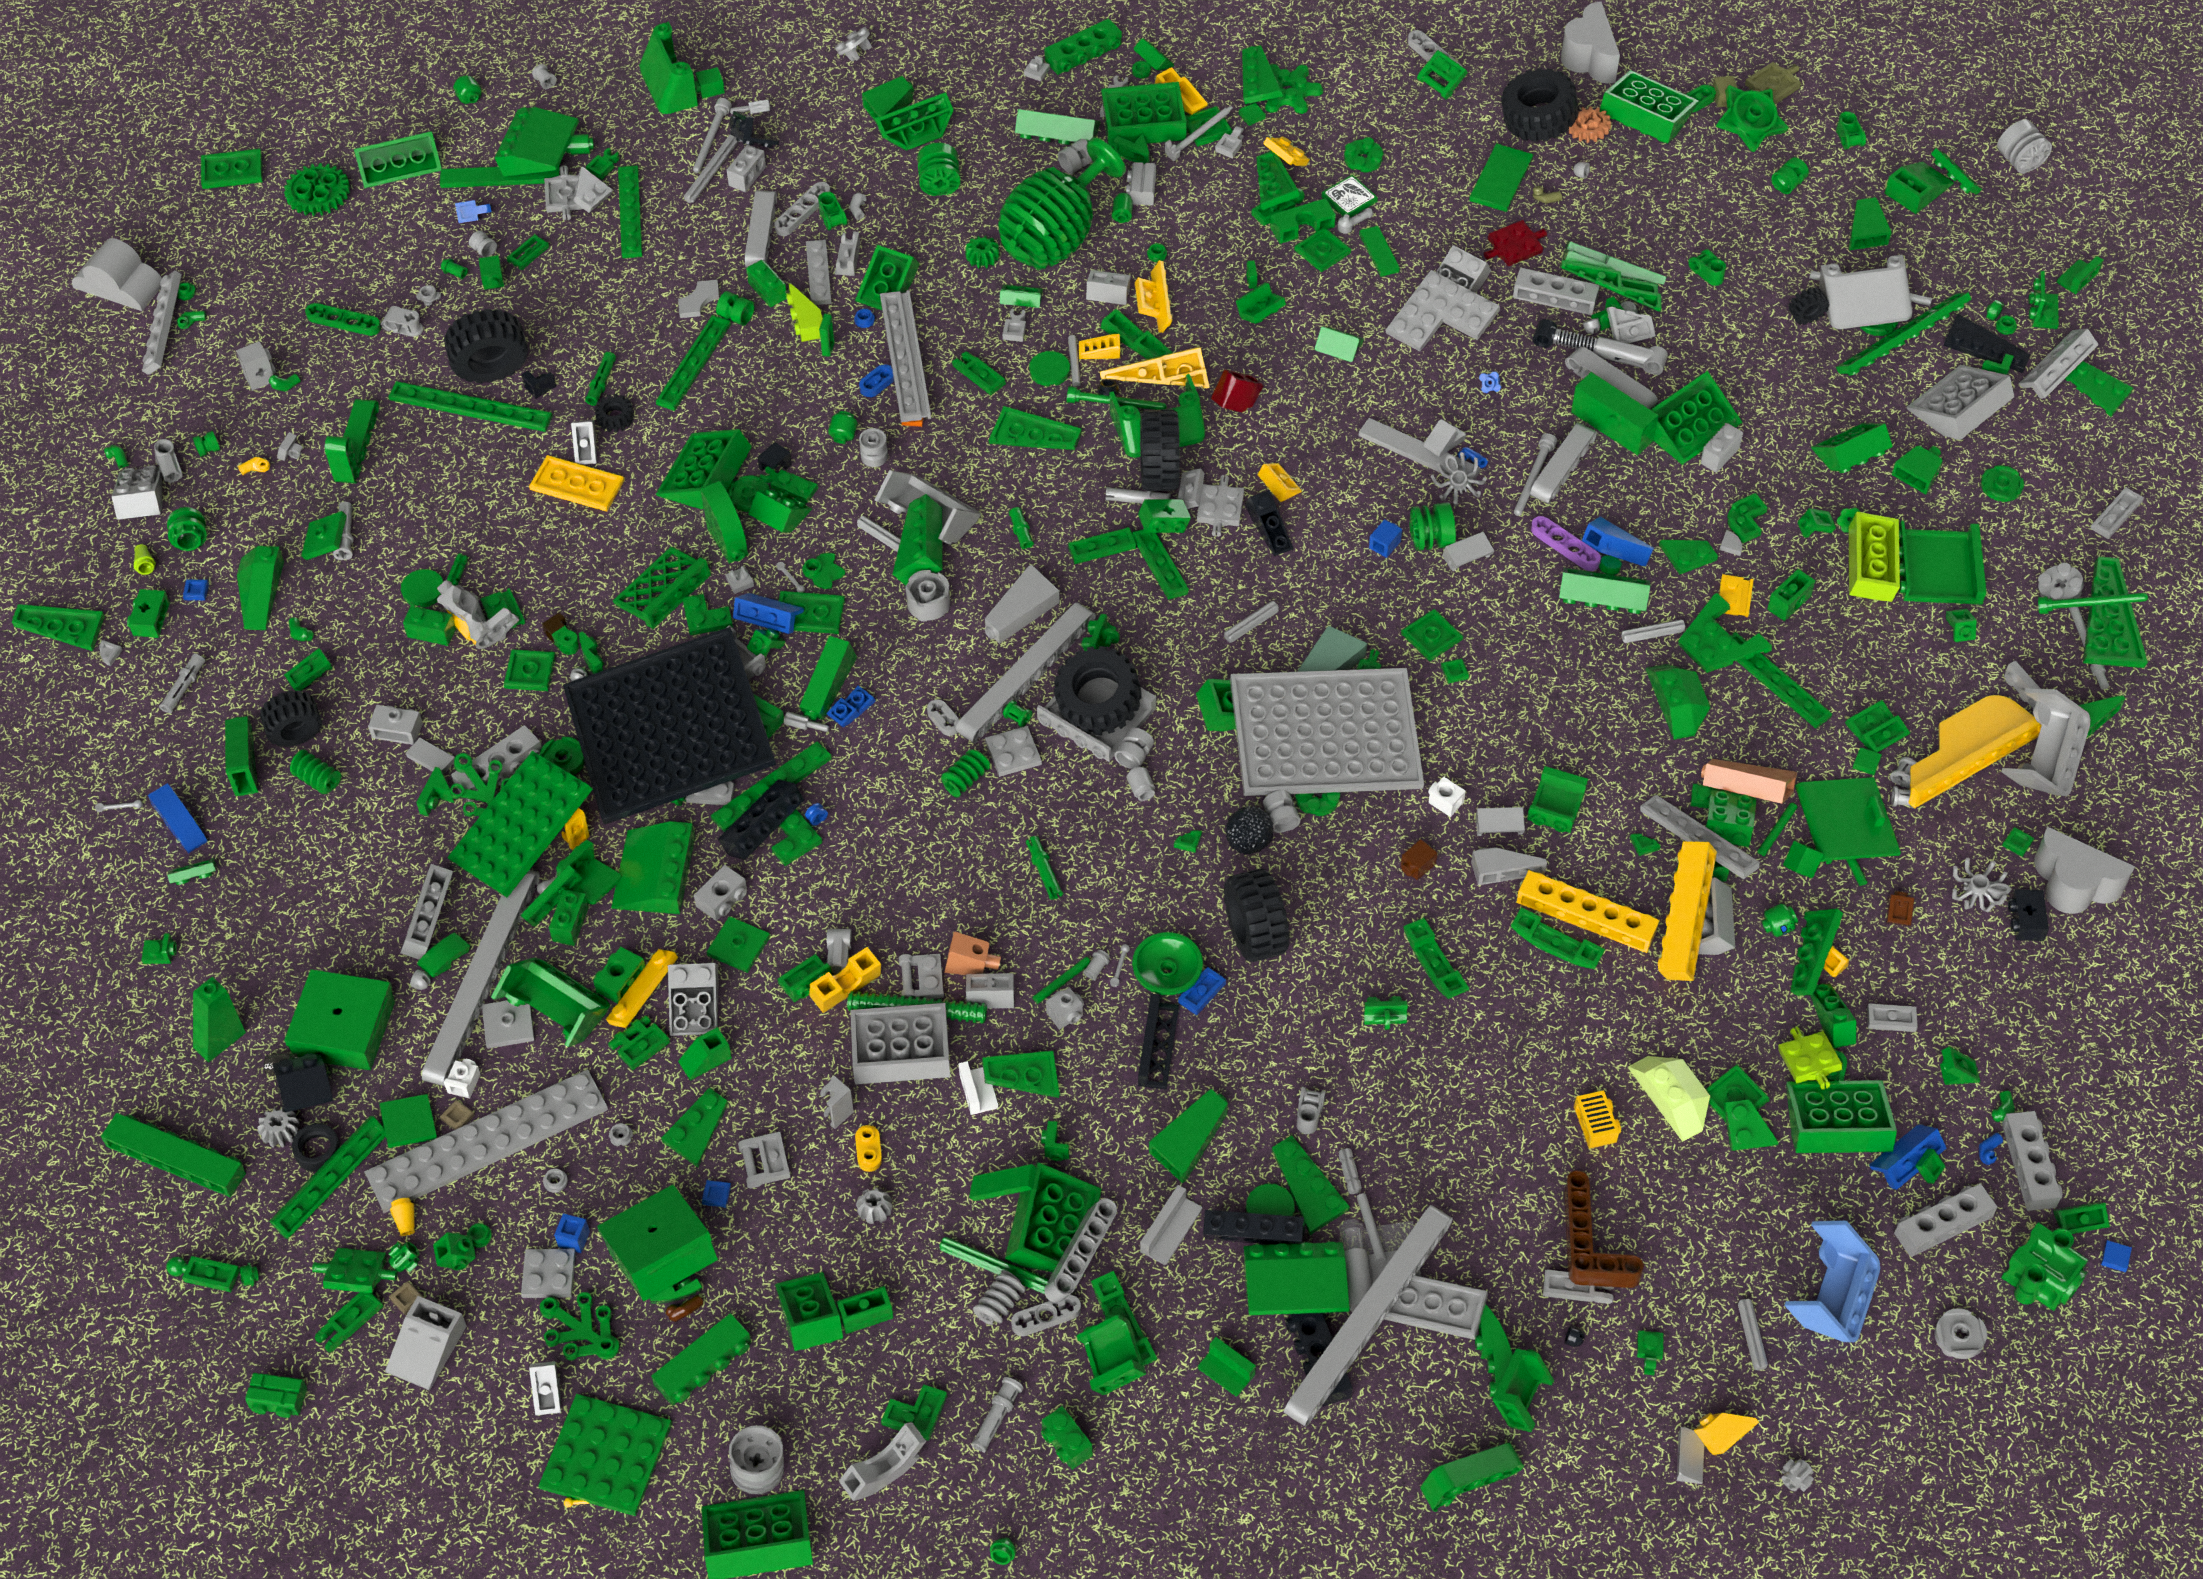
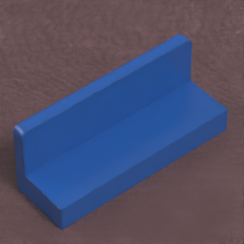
M747 593L735 597L733 618L790 634L794 630L795 615L803 613L804 608Z
M1919 1124L1894 1144L1893 1152L1882 1153L1869 1166L1871 1170L1883 1172L1888 1185L1892 1189L1897 1190L1919 1172L1915 1165L1927 1149H1934L1939 1155L1947 1148L1938 1128Z

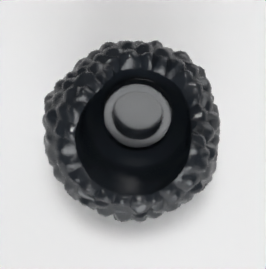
M1254 806L1238 809L1228 818L1226 824L1227 841L1232 849H1235L1238 853L1246 855L1260 852L1273 839L1274 828L1272 819L1266 812Z

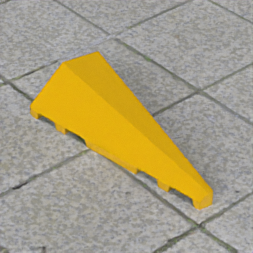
M1200 346L1100 371L1101 379L1185 386L1186 375L1190 374L1195 387L1210 388Z

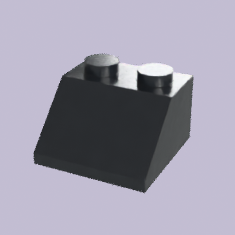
M320 1052L315 1054L309 1053L295 1059H284L272 1064L276 1088L285 1113L333 1101Z

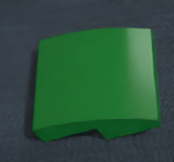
M1883 700L1844 722L1868 750L1876 753L1911 734L1899 715L1894 717Z

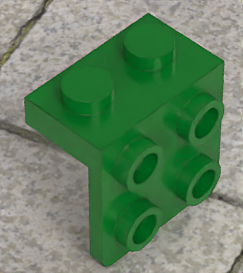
M1712 790L1705 827L1733 845L1749 847L1754 828L1756 798L1748 795Z
M587 839L582 844L576 846L572 853L565 859H562L556 866L557 877L568 865L583 877L571 891L586 894L587 903L591 905L596 904L621 880L620 873L595 859L594 844Z

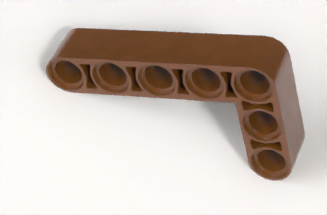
M1582 1171L1570 1172L1564 1191L1569 1279L1577 1285L1623 1288L1638 1286L1644 1268V1263L1639 1257L1634 1255L1593 1253L1589 1177Z

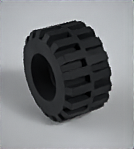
M287 691V693H280L278 696L270 698V701L265 702L264 707L260 710V718L267 739L270 740V743L276 744L279 747L297 746L308 742L309 739H313L316 736L315 734L320 732L322 727V719L313 696L307 692Z

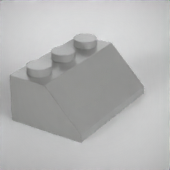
M1715 877L1711 881L1698 954L1719 955L1735 948L1732 888Z

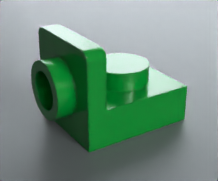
M1809 508L1798 520L1799 528L1805 538H1808L1814 531L1832 533L1836 529L1829 511Z
M1968 609L1946 611V620L1953 628V640L1955 642L1976 639L1977 620Z
M165 933L163 940L144 941L141 959L143 964H171L172 955L177 953V944L172 940L170 933Z

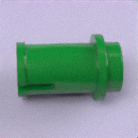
M444 259L441 263V270L445 274L450 273L461 280L468 274V269L454 263L453 259Z

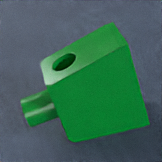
M1921 446L1914 447L1895 462L1892 476L1926 495L1940 472L1943 463L1942 458L1939 457L1941 451L1935 446L1930 447L1928 450Z

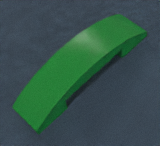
M1522 907L1520 908L1511 927L1521 937L1537 948L1574 965L1590 969L1596 968L1605 951L1604 948L1586 939L1581 943L1541 923L1542 917Z
M1425 918L1403 926L1411 948L1432 983L1447 999L1469 991V987L1459 971H1454L1437 945L1435 934Z
M1114 1271L1092 1280L1093 1290L1105 1318L1110 1315H1120L1130 1320L1143 1365L1146 1366L1157 1361V1357L1147 1337H1144L1124 1297V1291Z

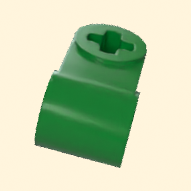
M1849 111L1841 113L1836 133L1841 140L1844 150L1857 145L1860 147L1865 146L1866 135L1857 120V116Z
M831 192L821 193L818 197L819 212L827 230L829 231L835 226L847 225L845 212L841 208L836 196Z
M1709 249L1703 250L1699 256L1691 257L1688 260L1690 269L1710 285L1719 286L1724 282L1726 264Z

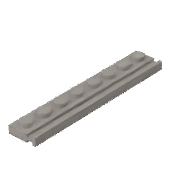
M907 290L906 293H900V291L881 293L880 300L901 422L922 420L924 417L931 419L910 291Z

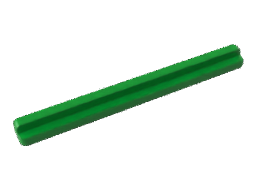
M943 1237L939 1245L941 1251L998 1275L1001 1274L1002 1270L1008 1271L1017 1277L1022 1285L1045 1294L1044 1289L1048 1279L948 1237Z

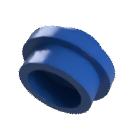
M860 309L854 317V322L860 328H868L874 324L875 317L870 310Z

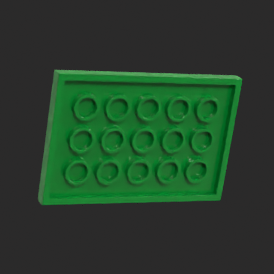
M531 751L447 858L493 890L508 898L593 789L572 774Z

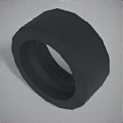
M319 1123L310 1124L300 1129L292 1142V1151L297 1163L301 1168L310 1172H317L341 1147L334 1130L325 1124ZM316 1137H325L330 1141V1148L322 1156L307 1158L303 1155L302 1148L309 1140Z

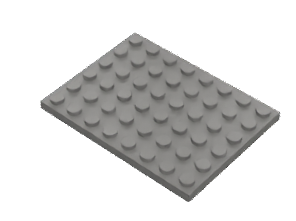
M1407 668L1231 674L1230 684L1244 796L1269 795L1279 790L1288 791L1290 794L1423 789L1424 779Z

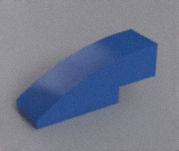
M168 783L148 795L152 806L187 853L208 842L195 820Z

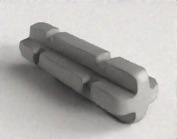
M1350 1148L1341 1149L1339 1151V1159L1342 1163L1345 1181L1348 1184V1192L1350 1194H1358L1361 1192L1362 1187L1360 1180H1358L1359 1176L1355 1161L1353 1160L1352 1150Z

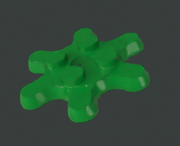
M1276 64L1270 65L1283 96L1269 99L1265 105L1267 112L1274 113L1281 106L1289 105L1294 108L1295 112L1303 114L1308 111V105L1304 99L1307 96H1320L1323 94V87L1320 83L1307 82L1306 77L1309 75V69L1306 65H1299L1292 72H1289L1287 69L1281 70ZM1291 86V88L1284 89L1282 87Z

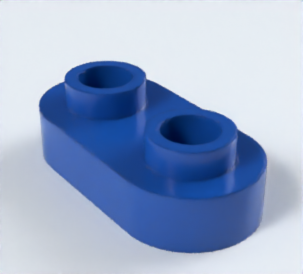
M886 364L879 365L862 378L859 382L860 393L865 397H874L894 382L892 366Z

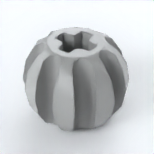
M877 1187L874 1190H864L862 1192L863 1196H859L856 1203L857 1213L861 1219H866V1222L869 1224H874L876 1220L880 1223L886 1221V1216L891 1215L893 1208L891 1204L892 1199L889 1194Z

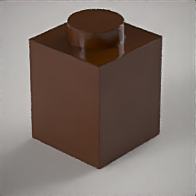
M1420 839L1402 855L1400 867L1407 876H1412L1418 880L1436 865L1438 853Z

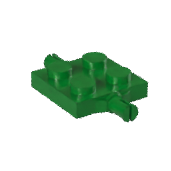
M337 1248L333 1259L328 1264L314 1262L312 1266L313 1273H326L323 1279L324 1289L373 1293L375 1286L380 1280L396 1281L398 1276L397 1270L383 1269L386 1262L385 1252Z

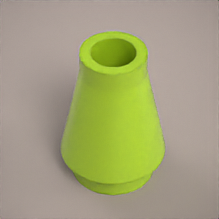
M139 544L134 548V569L139 574L148 575L153 572L156 563L149 553L147 546Z

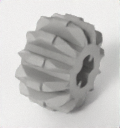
M275 1106L273 1112L265 1111V1117L259 1118L260 1126L257 1129L262 1141L265 1144L269 1143L273 1148L278 1142L283 1148L285 1145L284 1141L287 1140L292 1143V1136L297 1134L300 1127V1122L296 1118L295 1112L285 1113L283 1107L278 1110Z

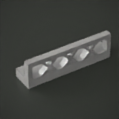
M2088 329L2072 330L2019 382V385L2022 388L2032 387L2040 399L2046 398L2099 344Z

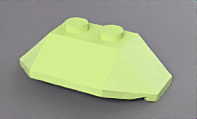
M1647 1056L1628 1066V1069L1682 1142L1703 1131L1710 1095L1683 1059Z

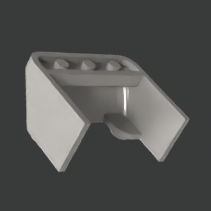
M889 470L875 498V501L890 505V510L901 514L902 512L907 513L909 503L927 494L942 507V532L938 539L950 545L952 542L957 543L972 528L981 515L979 511L927 480L913 474Z
M2026 688L2024 693L2037 701L2033 709V715L2036 721L2041 724V729L2031 764L2022 763L2017 769L2002 768V773L2021 786L2057 796H2067L2072 790L2090 727V715L2056 689Z

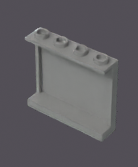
M1107 678L1090 680L1080 689L1078 698L1090 704L1102 703L1114 695L1118 684ZM1141 688L1142 699L1139 700V710L1134 711L1135 717L1131 721L1126 720V726L1122 729L1117 727L1114 729L1115 732L1108 734V731L1102 732V735H1095L1094 732L1087 734L1081 728L1079 729L1065 721L1062 713H1060L1055 696L1045 707L1037 706V719L1042 725L1055 729L1060 736L1069 737L1074 740L1080 748H1087L1097 758H1104L1110 762L1115 756L1119 745L1123 742L1127 731L1133 727L1140 728L1155 711L1156 696Z

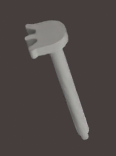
M1229 106L1221 110L1178 145H1172L1171 141L1168 140L1165 143L1166 155L1171 160L1176 161L1180 157L1182 149L1228 115L1233 107Z

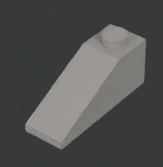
M1495 847L1489 849L1481 848L1473 851L1471 864L1477 884L1484 885L1525 878L1528 870L1545 875L1547 861L1543 858Z

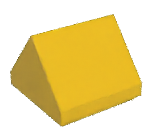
M1832 946L1823 969L1835 978L1848 967L1849 959Z

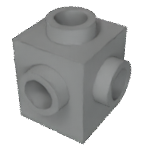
M1069 987L1064 991L1056 992L1050 999L1046 1000V1013L1060 1030L1068 1024H1074L1083 1016L1084 1002L1078 993L1075 994Z

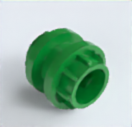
M180 507L169 515L167 519L168 539L174 547L183 551H193L204 544L207 538L206 521L200 511L192 507Z

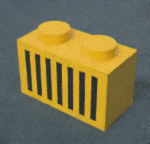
M1604 1090L1576 1096L1574 1109L1589 1149L1617 1143L1618 1135L1621 1133V1126L1619 1120L1614 1119L1612 1101L1610 1098L1607 1099Z

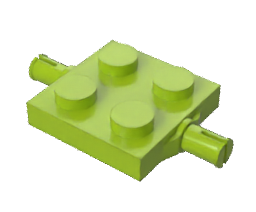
M1799 1027L1792 1028L1790 1033L1794 1040L1779 1044L1778 1048L1796 1084L1807 1080H1817L1821 1089L1829 1088L1830 1082L1826 1076L1842 1070V1063L1824 1031L1804 1037Z

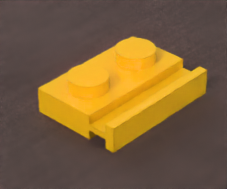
M1267 137L1263 143L1289 165L1306 166L1310 160L1304 155L1305 152L1303 150L1293 147L1291 141L1285 137H1272L1271 139Z
M1722 574L1719 595L1730 604V610L1724 614L1748 617L1754 579L1749 581L1744 580L1743 577Z

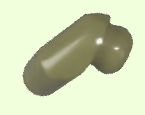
M1535 186L1533 188L1532 196L1540 202L1548 204L1562 200L1560 191L1545 193L1542 186Z

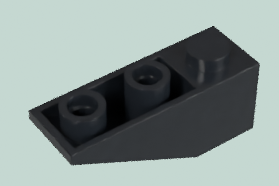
M1270 490L1251 496L1245 502L1251 520L1273 556L1293 550Z

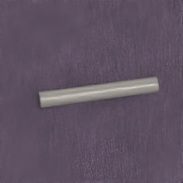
M1070 335L1068 343L1072 385L1080 386L1076 336Z
M1365 1193L1357 1195V1200L1376 1261L1378 1263L1384 1262L1386 1260L1367 1196Z

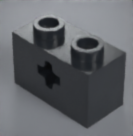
M2015 889L2012 898L2008 899V912H2012L2013 916L2010 922L2011 932H2015L2016 940L2044 941L2049 927L2043 890Z

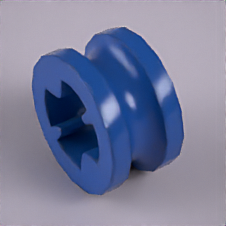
M820 803L813 804L805 813V817L810 820L813 826L818 825L828 816L827 810L823 809Z

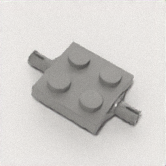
M563 166L560 167L559 176L544 178L547 213L562 211V218L564 220H567L566 214L568 220L571 219L570 210L583 209L573 201L579 176L568 175L567 166H564V169Z
M1224 475L1220 477V485L1203 484L1197 513V522L1213 525L1212 535L1216 536L1217 531L1218 537L1221 536L1222 526L1240 525L1244 498V488L1229 487V477L1225 475V482Z

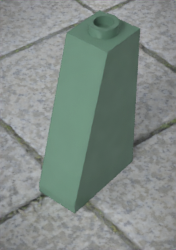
M1328 626L1297 672L1350 670L1359 663L1360 659L1365 658L1367 643Z

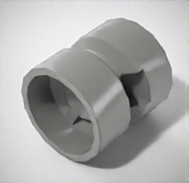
M1080 139L1073 143L1071 147H1066L1058 152V161L1068 174H1073L1093 162L1087 152V141L1085 139Z
M876 428L863 431L859 437L862 462L869 467L883 465L888 459L886 434Z
M1130 728L1115 752L1116 761L1129 769L1137 766L1141 767L1146 755L1154 744L1152 736L1140 728Z
M1275 791L1264 798L1263 806L1266 813L1272 819L1274 832L1290 831L1300 824L1301 819L1297 809L1294 807L1292 796L1288 791Z

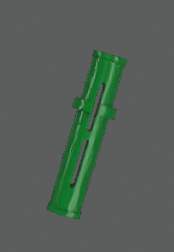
M612 352L604 353L597 373L589 384L590 389L585 397V401L591 406H596L601 393L606 389L605 383L616 361V356Z
M1038 836L1030 837L1032 843H1030L1029 839L1025 843L1032 856L1031 862L1037 867L1049 899H1057V893L1062 897L1063 891L1049 863L1048 853L1044 851Z

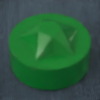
M1995 300L1988 305L1986 318L1995 321L2003 309V302Z

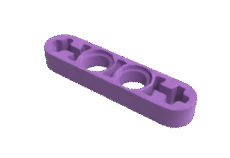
M1538 516L1532 520L1531 531L1537 538L1584 570L1595 571L1599 568L1601 556L1596 550L1544 516ZM1558 535L1561 536L1563 539L1557 541L1554 540L1552 537ZM1577 547L1580 550L1577 552H1572L1568 548Z

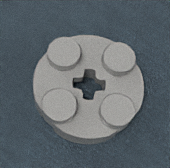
M2068 563L2053 566L2038 578V588L2041 597L2048 596L2052 600L2080 598L2081 591L2084 588L2081 573ZM2058 583H2065L2064 588H2061L2060 586L2055 587Z
M1951 1309L1943 1314L1935 1327L1934 1335L1936 1342L1947 1356L1958 1359L1972 1358L1981 1352L1987 1340V1329L1984 1322L1980 1318L1977 1319L1971 1315L1972 1312L1968 1310ZM1957 1329H1961V1332L1966 1333L1967 1336L1962 1339L1957 1337L1955 1333Z

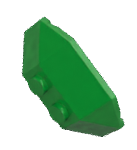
M945 92L875 118V122L882 138L907 151L942 138L954 110Z
M1670 664L1646 668L1645 670L1673 740L1695 736L1710 710V704L1697 673Z

